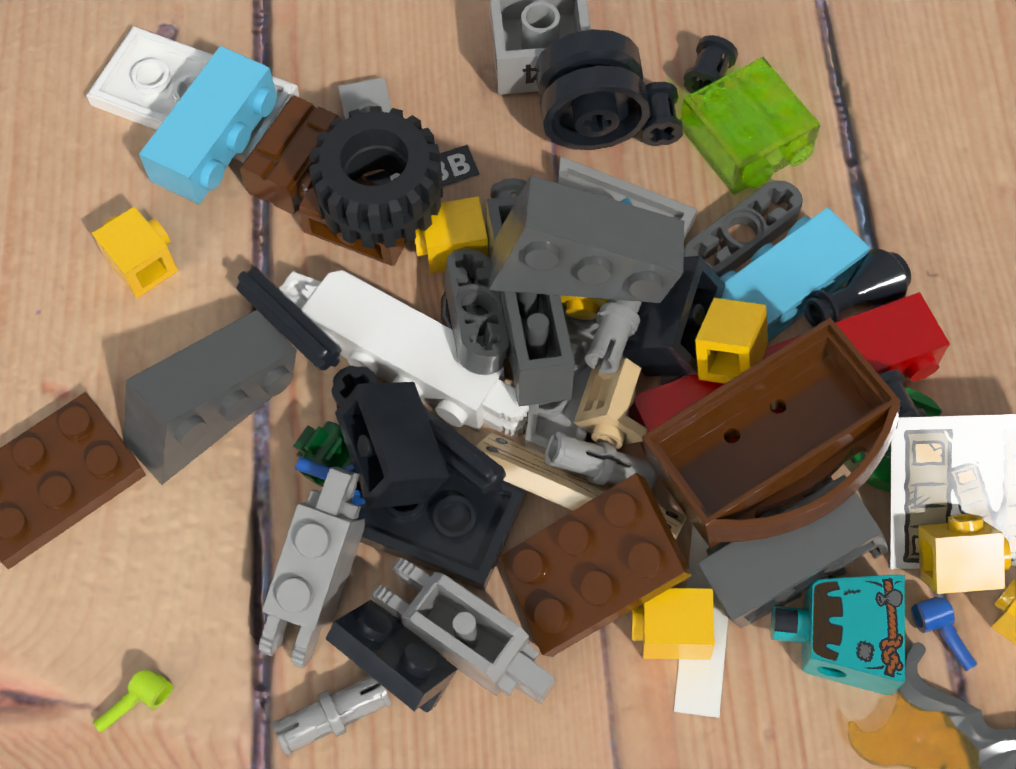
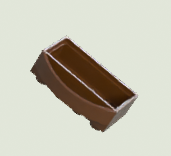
M830 317L643 435L642 440L648 463L711 549L720 542H744L789 533L813 523L847 501L867 481L887 451L898 426L900 399ZM775 408H782L785 410L783 413L780 414L772 412V410H774ZM730 437L739 438V440L735 443H729L726 441ZM861 451L866 454L859 466L844 481L825 495L791 511L759 518L771 509L795 501L813 491L828 480L844 462Z

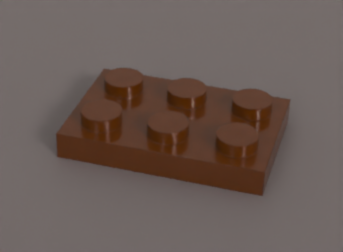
M86 392L0 448V562L8 570L146 476L141 466Z
M637 473L499 556L542 655L553 657L693 575L645 477Z

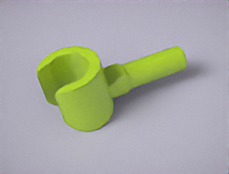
M151 670L137 672L128 684V692L122 696V699L94 720V726L102 733L129 710L133 709L140 701L151 710L157 709L168 699L173 691V685L159 673H154Z

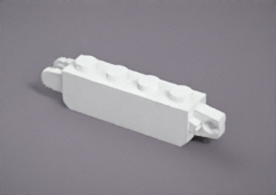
M344 270L328 273L322 282L293 271L287 277L284 284L279 287L340 345L342 349L340 355L348 359L351 366L367 367L375 375L389 383L415 382L421 401L436 408V413L447 423L456 427H462L464 424L477 432L485 423L499 432L504 431L505 435L510 434L511 437L512 435L518 436L520 433L523 434V431L527 429L529 405L518 406L515 388L505 383L504 367L498 372L489 375H479L466 370L458 360L452 329Z

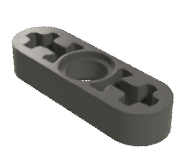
M772 181L765 184L691 239L685 247L684 257L700 255L703 259H707L717 252L719 243L722 249L717 252L714 265L707 264L720 278L725 273L736 270L752 258L761 247L773 242L797 222L803 203L800 191L793 184L786 181ZM770 202L775 205H779L782 202L787 204L786 211L781 207L776 208L768 214L765 222L763 217L768 212ZM744 224L754 230L756 237L749 242H739L731 237L728 230L734 225Z
M463 248L453 251L448 256L443 280L457 357L460 364L466 370L479 375H489L498 372L503 367L509 346V337L499 291L489 290L492 261L481 251ZM467 273H469L472 279H475L474 284L467 285ZM469 304L478 305L485 308L488 314L481 316L472 315L462 307ZM484 335L483 344L485 350H482L481 345L476 343L477 336Z

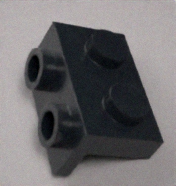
M372 600L367 601L334 621L325 638L413 711L420 708L424 712H429L435 708L458 670Z

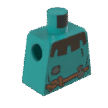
M878 575L812 581L804 594L803 609L773 606L770 623L771 640L802 643L801 667L802 671L806 674L892 696L905 683V575Z

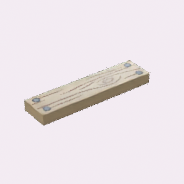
M492 432L476 445L477 448L505 469L506 477L503 479L504 481L572 511L615 486L608 482L604 485L593 484L587 480L586 475L556 466H548L545 462V455ZM659 505L676 540L687 516Z

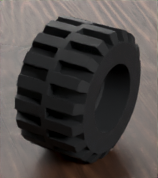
M381 106L370 107V112L360 113L359 109L348 112L349 118L344 121L337 117L330 122V132L322 130L316 138L318 147H313L310 154L312 165L309 167L322 219L326 218L327 226L334 234L341 231L344 241L353 244L357 239L362 240L364 248L374 249L375 243L384 242L385 248L396 247L395 240L403 238L406 243L415 239L416 229L419 228L426 231L432 225L431 215L438 216L441 208V198L443 197L440 152L438 144H435L433 133L429 128L422 129L421 120L411 115L405 119L403 117V110L392 108L387 113L382 112ZM374 170H390L400 174L395 180L379 186H367L355 182L363 174Z

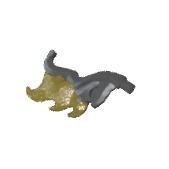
M919 642L914 643L905 653V683L897 690L898 696L887 723L877 731L871 732L861 730L855 721L847 723L851 747L862 759L880 767L903 766L913 769H1016V728L1002 730L991 728L984 721L982 710L959 698L935 689L924 682L918 673L917 664L925 654L926 648Z

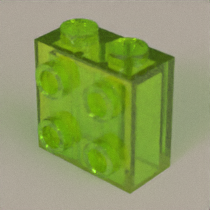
M764 56L683 98L680 117L685 135L733 195L749 186L757 188L763 185L775 172L788 165L795 167L805 162L814 152V145L821 125Z

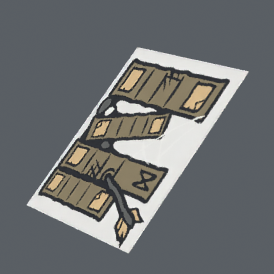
M1016 414L898 417V426L891 439L890 569L920 568L918 525L948 523V517L957 514L982 516L983 521L1004 533V537L1007 538L1011 549V566H1016Z

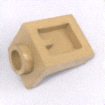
M627 358L620 359L618 371L615 373L606 374L598 372L601 365L591 369L573 422L591 433V438L594 442L605 441L613 444L616 449L621 448L622 445L643 441L642 436L647 434L648 431L645 427L626 416L628 409L634 402L636 396L635 386L641 371L639 366Z

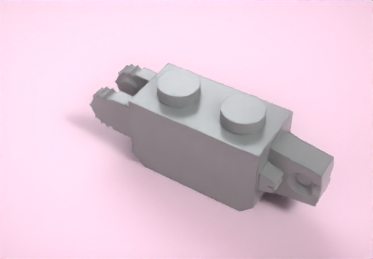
M331 467L322 491L311 490L307 502L297 504L262 612L268 614L258 648V650H261V653L272 657L282 643L287 623L296 624L301 627L292 649V659L290 662L304 669L312 657L322 627L329 625L333 620L365 526V519L358 517L361 506L352 503L360 474L340 467Z
M402 557L396 561L391 568L396 573V576L419 593L412 603L408 604L392 590L380 585L370 595L375 603L401 621L407 629L454 665L459 671L493 695L497 696L499 692L510 696L513 690L517 688L542 704L555 685V677L534 662L539 652L529 645V635L518 624L445 574L435 571L430 576Z

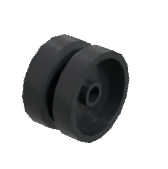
M591 29L564 36L552 42L540 53L535 65V72L541 99L542 120L546 136L555 144L573 150L608 148L631 139L644 128L650 117L646 86L643 82L639 48L629 37L615 31Z

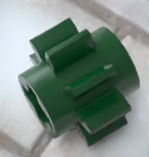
M327 421L323 427L318 426L316 430L307 425L293 445L298 450L296 454L298 457L300 456L328 467L344 469L352 465L340 426L334 422ZM299 471L313 483L321 487L324 486L325 480Z

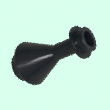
M871 249L860 261L846 286L831 294L820 289L810 293L803 305L805 318L811 326L816 327L830 317L834 322H838L840 312L855 304L885 305L906 297L908 286L911 283L910 268L907 262L895 252Z

